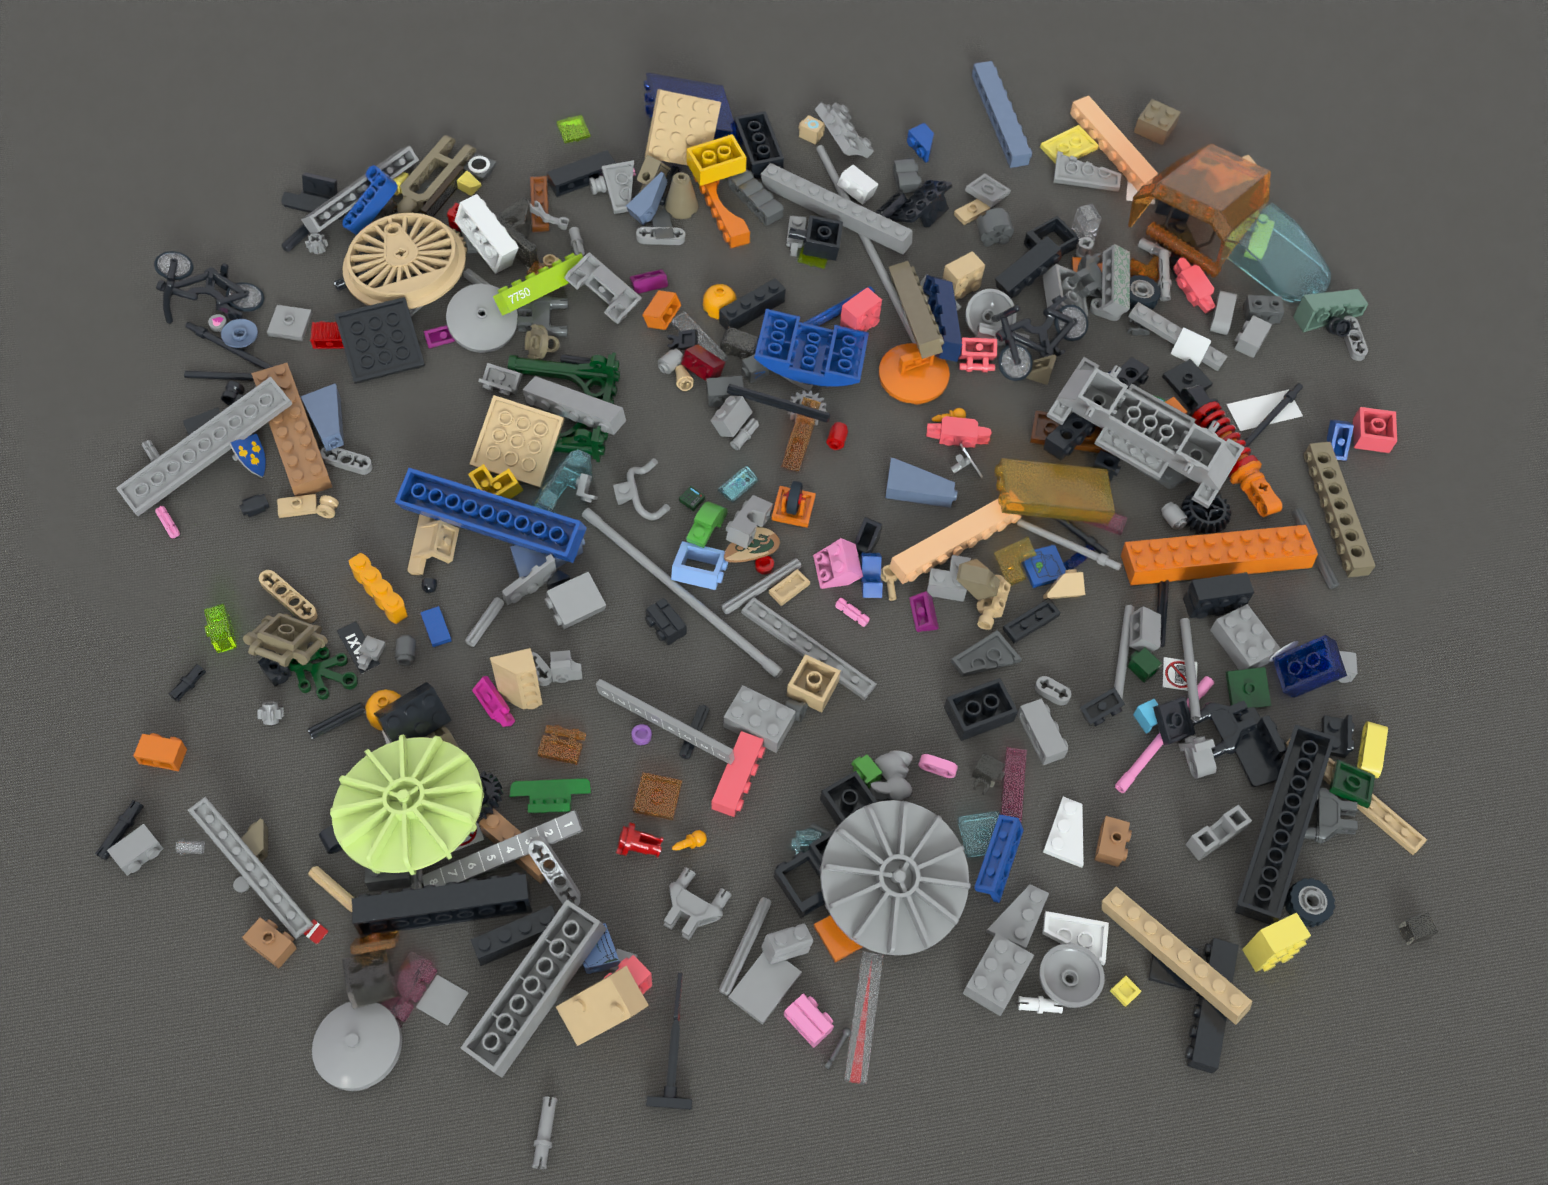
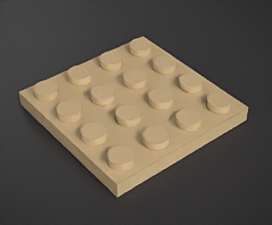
M658 89L645 157L649 155L660 161L687 165V148L714 140L721 102Z
M493 395L470 461V466L478 468L484 464L490 472L498 475L509 468L517 481L541 488L564 422V417Z

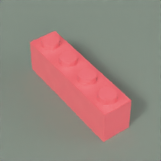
M742 731L740 732L733 749L735 760L731 765L727 763L712 799L713 810L735 817L737 811L740 812L744 804V800H742L744 793L748 794L752 783L749 782L750 778L756 775L759 767L756 763L759 758H763L766 747H763L764 739Z

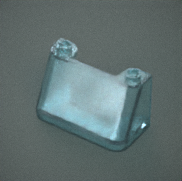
M574 450L555 467L529 505L553 512L557 505V499L567 485L576 489V480L578 476H581V473L592 476L590 454L581 450Z

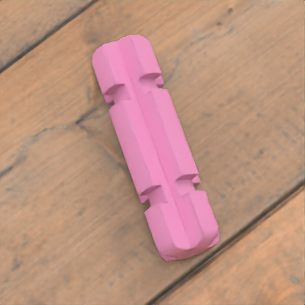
M164 506L156 508L155 512L170 538L178 537L180 532Z
M843 598L836 602V608L840 611L843 610L844 614L854 621H858V624L863 627L868 624L870 618L866 614L862 615V612L852 604H847V601Z

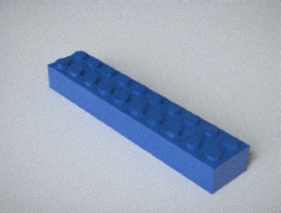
M408 468L395 503L402 509L546 555L551 554L555 558L571 563L575 560L587 529L579 520L412 468Z

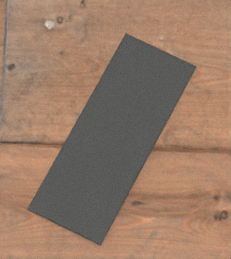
M657 210L652 218L653 227L667 228L654 229L656 239L675 238L669 212Z

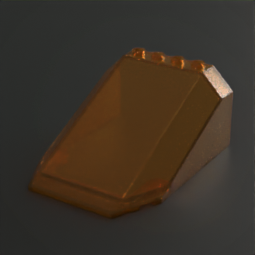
M1211 143L1179 158L1145 183L1133 197L1128 226H1133L1154 198L1210 224L1221 240L1215 269L1218 270L1268 204L1271 171Z

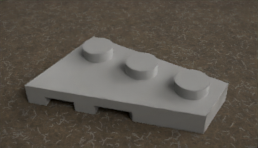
M634 160L602 166V173L614 214L628 212L626 205L631 201Z
M551 554L546 557L547 561L540 567L535 565L531 568L532 571L527 577L522 576L502 591L503 599L507 605L520 601L523 596L529 593L532 594L539 587L547 584L548 580L556 572L555 559Z

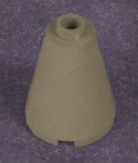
M683 172L676 173L673 176L665 201L666 211L675 219H688L692 214H696L698 210V200L690 177Z

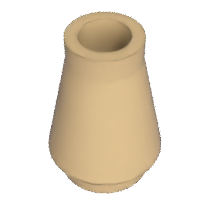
M678 365L675 368L677 387L682 391H688L693 387L694 379L683 365Z

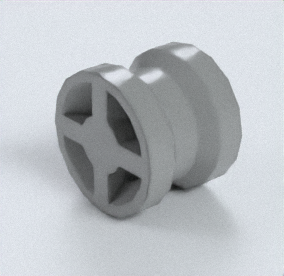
M599 176L597 179L589 178L593 195L598 192H606L603 176Z

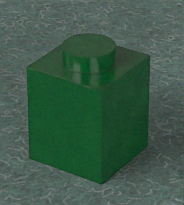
M1144 648L1140 652L1138 650L1130 656L1129 659L1131 661L1128 668L1145 683L1158 672L1162 663Z

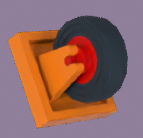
M793 481L790 488L780 486L771 520L808 528L816 493L803 491V483Z

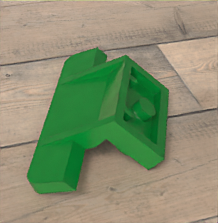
M585 778L515 781L511 784L509 797L530 796L528 813L571 812V794L591 793L590 781Z

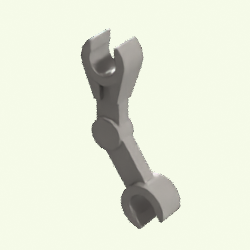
M535 201V207L530 203L529 211L540 216L543 222L556 224L562 230L567 229L568 218H556L546 214L538 201Z

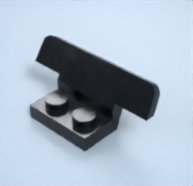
M305 172L302 175L303 191L300 195L284 191L281 202L284 207L311 213L337 194V180Z

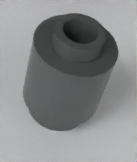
M402 635L396 639L395 659L399 665L408 666L413 664V660H415L416 640L410 635Z

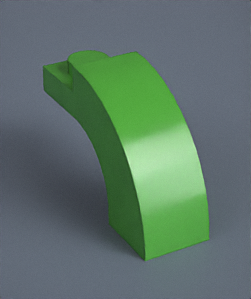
M709 501L705 502L694 518V524L686 538L687 542L704 548L716 526L721 527L728 513L727 508Z

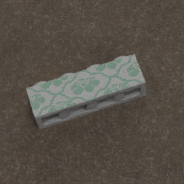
M1114 244L1103 251L1102 310L1118 317L1130 310V252Z

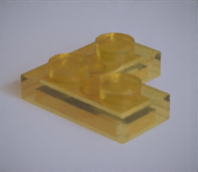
M1029 537L994 552L1004 578L1011 586L1026 579L1020 563L1037 555Z

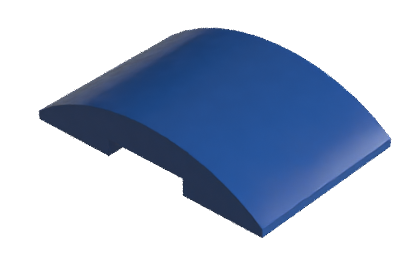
M766 309L754 356L759 363L783 377L810 385L833 387L860 383L868 332L834 325V329L831 330L799 322V316Z

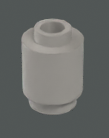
M678 349L670 350L658 360L659 370L662 373L670 374L678 365H681L683 354Z
M1169 502L1161 509L1163 518L1172 529L1180 530L1187 524L1186 519L1188 517L1177 504Z

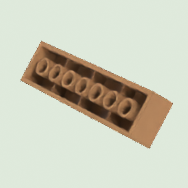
M288 363L252 373L256 387L271 376L293 403L270 420L269 425L295 497L311 495L332 488Z

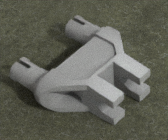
M684 867L677 881L669 885L672 908L664 919V926L672 930L681 916L688 920L681 931L682 937L690 940L697 927L713 923L723 916L722 909L732 895L728 891L725 893V889L720 888L712 903H707L687 891V886L696 874L692 870L689 872V868Z

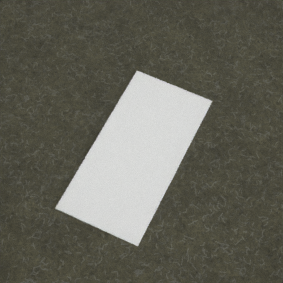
M1289 390L1229 403L1227 406L1240 431L1256 428L1280 403L1283 396ZM1295 400L1292 403H1288L1270 424L1302 417L1303 415Z

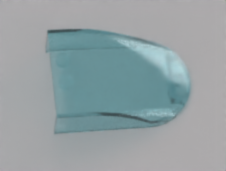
M1273 203L1230 235L1222 255L1273 294L1282 296V299L1289 302L1301 301L1304 295L1325 293L1331 282L1329 267L1307 234L1295 220Z

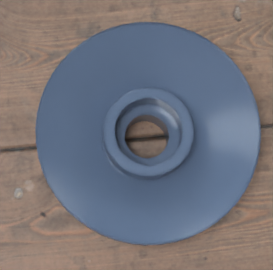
M247 319L232 320L221 331L223 342L233 348L246 347L252 344L258 336L256 325Z

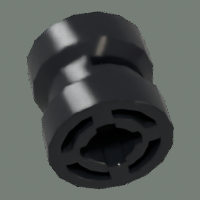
M1332 317L1328 320L1326 329L1331 334L1344 337L1351 331V323L1346 319Z
M228 381L225 387L226 391L222 393L221 400L229 406L232 405L238 394L243 395L245 391L244 386L235 381Z

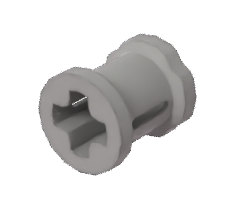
M1082 237L1078 243L1079 248L1076 249L1075 253L1079 258L1091 255L1090 249L1094 245L1091 238Z

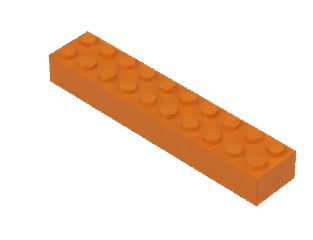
M1297 525L1125 542L1121 558L1131 586L1159 583L1166 580L1172 582L1211 578L1245 572L1253 574L1312 568L1318 553L1307 526Z

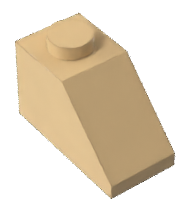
M1077 569L1065 570V573L1060 575L1043 595V600L1084 596L1083 572H1077Z

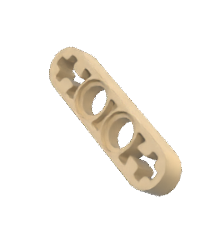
M272 570L261 572L259 575L261 586L299 620L312 623L317 619L318 615L315 607ZM266 578H268V579H271V578H272V581H273L274 585L272 586V583L269 582L268 580L265 581V579H266ZM284 587L287 589L284 594L276 593L279 588ZM292 599L300 600L296 606L289 605ZM302 608L308 613L311 612V615H304Z

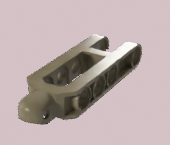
M447 135L443 136L400 185L403 199L398 203V214L421 211V208L458 165L461 167L465 166L476 153V148L467 144L451 159L448 157V154L455 144V139ZM439 166L445 168L424 193H415L416 190L420 189L424 181L430 178V174L435 169H438Z

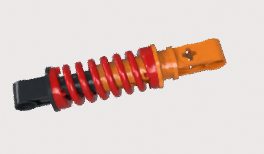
M1201 385L1181 390V400L1191 412L1189 416L1196 419L1195 424L1208 429L1212 421H1216V423L1220 424L1215 431L1218 437L1225 441L1229 438L1243 447L1246 446L1244 440H1239L1241 435L1239 432H1235L1236 427L1229 425L1231 420L1225 417V411L1220 410L1222 409L1220 402L1217 399H1210ZM1245 447L1228 475L1231 483L1240 484V488L1246 493L1260 516L1265 517L1280 512L1282 510L1281 500L1265 480L1263 473L1259 471L1262 463L1258 461L1255 455H1250L1251 449L1249 447Z

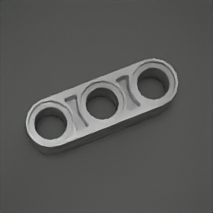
M1219 291L1210 331L1223 335L1228 334L1237 294Z

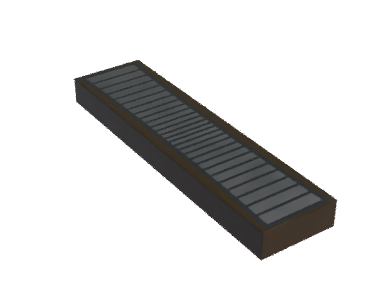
M458 165L421 208L422 214L431 217L437 214L458 189L457 180L464 174L463 167Z

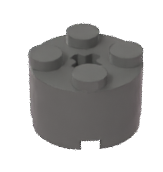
M1003 208L990 209L986 211V215H980L976 220L981 241L986 247L994 243L1007 244L1010 241L1009 238L1014 233L1009 212H1005Z

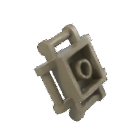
M278 613L275 617L265 616L260 625L252 632H248L243 636V641L250 645L249 654L253 656L259 655L276 661L283 667H287L293 658L297 659L301 665H306L310 661V657L319 648H323L328 643L327 638L320 634L321 626L312 625L292 618L291 615ZM310 641H311V642H314V643L307 649L308 643H309Z

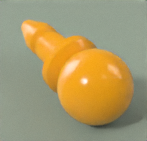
M956 408L954 411L949 410V414L946 413L933 417L932 421L941 422L946 416L966 418V412L962 408Z
M696 830L692 834L687 835L685 840L679 841L672 846V850L701 847L706 843L707 836L703 831Z

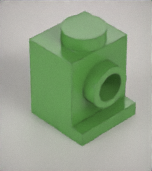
M868 755L862 758L858 757L851 763L854 767L853 772L856 771L868 789L871 787V783L881 780L882 771Z

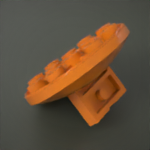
M916 343L902 344L892 348L883 356L879 365V380L882 387L890 396L906 403L919 405L938 398L945 391L949 382L950 371L946 360L934 355L922 359Z

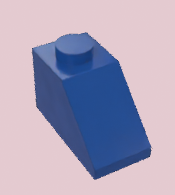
M1330 419L1327 442H1331L1337 460L1347 461L1354 425L1347 421Z

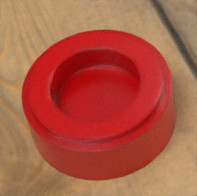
M768 555L756 559V571L763 575L771 573L774 569V560Z

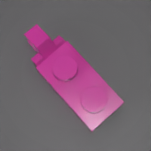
M483 676L472 689L473 693L492 720L495 719L497 722H500L502 727L512 726L515 719L509 713L510 709L489 677Z

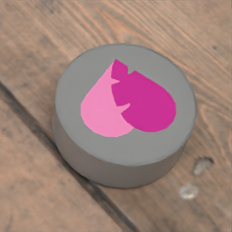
M215 314L208 320V324L214 332H221L228 323L226 317L221 314Z

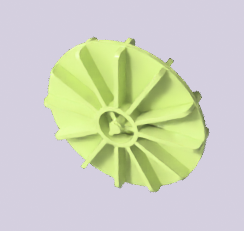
M399 735L398 741L386 744L373 752H370L369 749L365 750L364 752L367 756L361 759L346 776L341 775L339 778L341 785L336 793L333 807L330 809L334 833L342 849L355 862L371 869L377 874L380 872H409L411 875H415L418 869L430 866L445 857L448 860L451 859L450 853L467 838L470 832L476 831V822L484 798L479 772L469 756L458 747L442 741L439 736L406 739L405 735Z

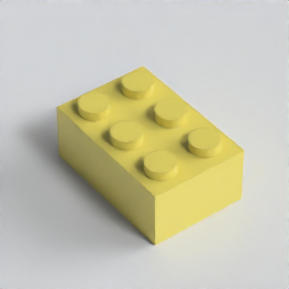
M1295 913L1261 929L1242 950L1255 972L1261 969L1266 972L1274 968L1275 964L1279 961L1285 963L1292 959L1293 955L1300 951V948L1307 945L1305 941L1311 935L1298 914Z

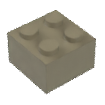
M1151 99L1139 116L1134 133L1163 146L1176 127L1181 112Z

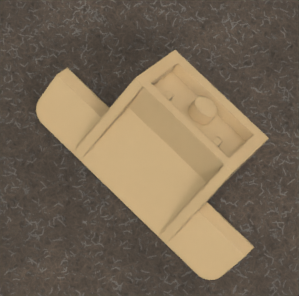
M419 515L408 572L411 575H423L426 559L430 557H435L448 564L452 562L459 528L441 520L435 521L433 518Z

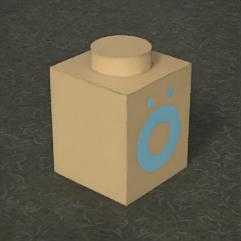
M808 115L799 124V137L816 145L824 135V122Z

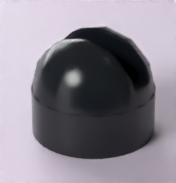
M434 578L422 579V590L426 593L435 592L437 580Z

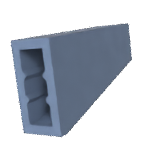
M336 384L301 396L304 408L326 452L344 445L341 398Z
M891 458L885 496L887 499L951 508L952 501L957 499L958 490H954L955 482Z
M584 538L582 539L576 557L583 553L582 545H585ZM518 545L510 547L519 578L522 576L527 577L532 571L531 568L535 565L540 567L547 561L546 557L548 555ZM554 557L556 569L568 562Z

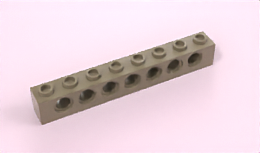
M1331 442L1309 444L1304 452V460L1308 464L1309 474L1313 478L1315 491L1318 492L1320 498V506L1324 509L1325 520L1329 523L1331 529V537L1335 540L1337 553L1341 557L1342 568L1346 571L1347 577L1370 575L1375 567V563Z

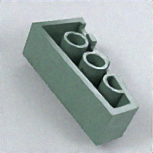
M1359 289L1309 294L1303 296L1293 317L1301 330L1306 332L1326 326L1328 320L1332 317L1344 319L1346 316H1361L1365 312L1368 303Z

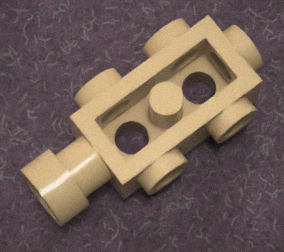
M995 575L1000 580L997 596L977 602L978 612L982 614L977 625L985 630L992 629L994 624L993 618L1002 617L1011 585L1001 575Z

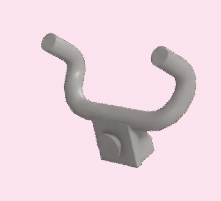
M655 458L651 459L643 467L630 468L627 472V482L613 485L618 505L632 499L636 511L648 520H657L670 510L669 505L665 504L658 511L650 513L643 508L640 502L634 474L649 472L658 464Z

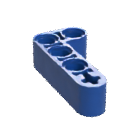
M375 165L370 166L366 171V178L371 182V185L347 213L342 222L343 227L355 235L374 220L397 190V183Z

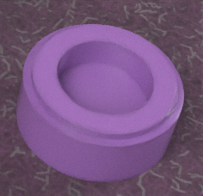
M639 724L633 728L632 740L635 744L646 745L651 741L652 732L647 725Z

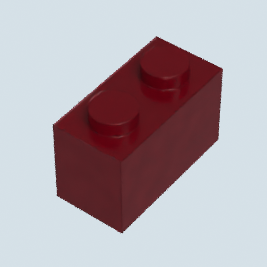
M697 344L686 349L681 365L706 381V378L720 377L726 362Z

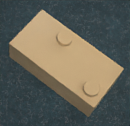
M625 966L556 1006L578 1046L631 1018L649 1005L629 969Z

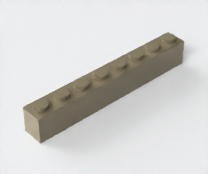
M909 261L890 266L889 271L893 285L922 359L942 353L943 337L931 312L922 285H920L919 278L916 276L914 266L911 267Z

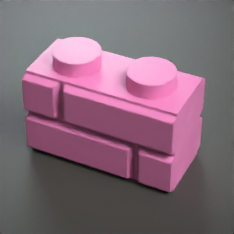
M802 994L784 1011V1016L814 1048L832 1032L833 1020L826 1012L822 1014L818 1010V1004L811 996L807 998L805 994Z

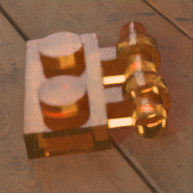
M546 725L545 733L552 735L551 737L543 735L537 753L538 757L577 765L583 746L582 743L576 741L577 739L585 741L586 733L579 732V729L572 728V730L565 729L561 725ZM558 737H568L569 740L559 739Z

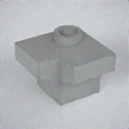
M570 650L550 652L553 682L565 683L569 680L583 679L581 663H575L571 659Z

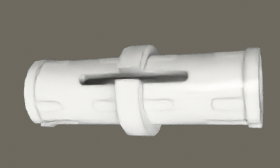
M1038 996V998L1018 997L1019 1003H1027L1018 1004V1010L1037 1011V1013L1041 1014L1043 1011L1061 1014L1063 1012V1007H1055L1054 1005H1061L1052 999H1044L1043 996Z

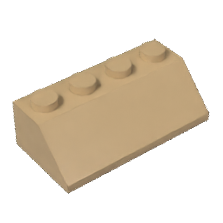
M531 648L490 658L497 689L504 700L523 710L535 709L543 705Z

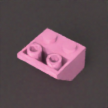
M840 538L813 555L819 585L822 589L850 585L863 577L856 544Z

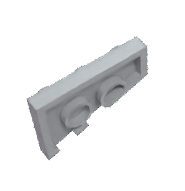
M1030 884L986 932L993 936L998 933L1021 948L1026 949L1049 893Z

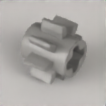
M313 233L308 236L309 241H305V244L310 253L313 252L318 255L326 251L325 247L328 246V242L324 234Z
M264 702L262 707L257 709L258 719H262L265 725L278 724L279 719L284 717L283 707H279L278 702Z

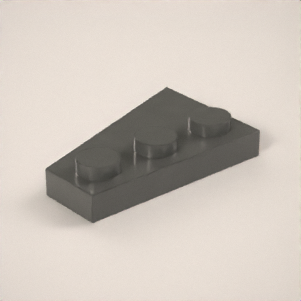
M998 630L951 659V663L962 677L1021 662V657Z

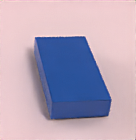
M439 606L420 612L433 647L452 641Z

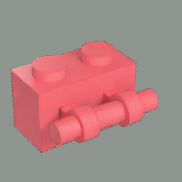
M961 338V355L958 359L966 360V363H959V370H966V372L979 370L986 373L988 371H995V364H989V361H993L997 357V339ZM973 360H982V364L973 363Z

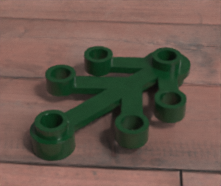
M324 646L319 648L310 657V661L317 658L324 661L316 664L308 662L306 665H301L300 663L293 665L297 661V659L293 658L287 667L290 671L296 673L299 681L298 687L302 693H308L312 689L310 682L306 680L303 670L311 672L317 688L316 694L319 699L325 700L329 697L330 693L324 685L321 676L342 683V686L348 690L354 689L358 684V679L353 672H346L342 675L327 669L335 665L345 666L348 663L346 654L338 653L335 657L328 659L330 651ZM323 651L327 652L325 655H320ZM308 684L306 688H302L303 685ZM321 691H326L324 695H320Z

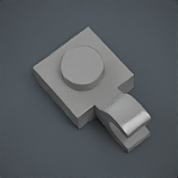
M367 635L358 651L360 655L357 661L359 663L358 668L366 671L371 660L378 661L386 647V643Z

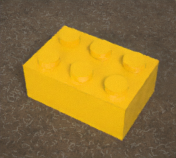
M732 134L687 148L686 163L699 185L702 186L746 172L747 157Z

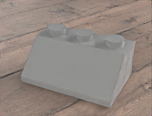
M1055 264L1043 275L1047 307L1053 304L1051 300L1055 297L1066 295L1067 299L1057 306V311L1061 307L1071 304L1079 306L1088 316L1086 297L1081 299L1078 292L1084 290V286L1081 282L1072 285L1069 281V278L1075 276L1076 272ZM1067 308L1061 312L1072 318H1084L1074 308Z

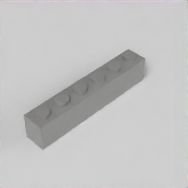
M537 376L523 389L525 400L529 405L564 416L588 427L597 429V426H601V431L614 435L626 422L622 407Z

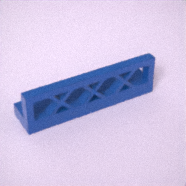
M1000 814L974 887L977 892L990 894L993 901L1000 903L1024 831L1019 818Z

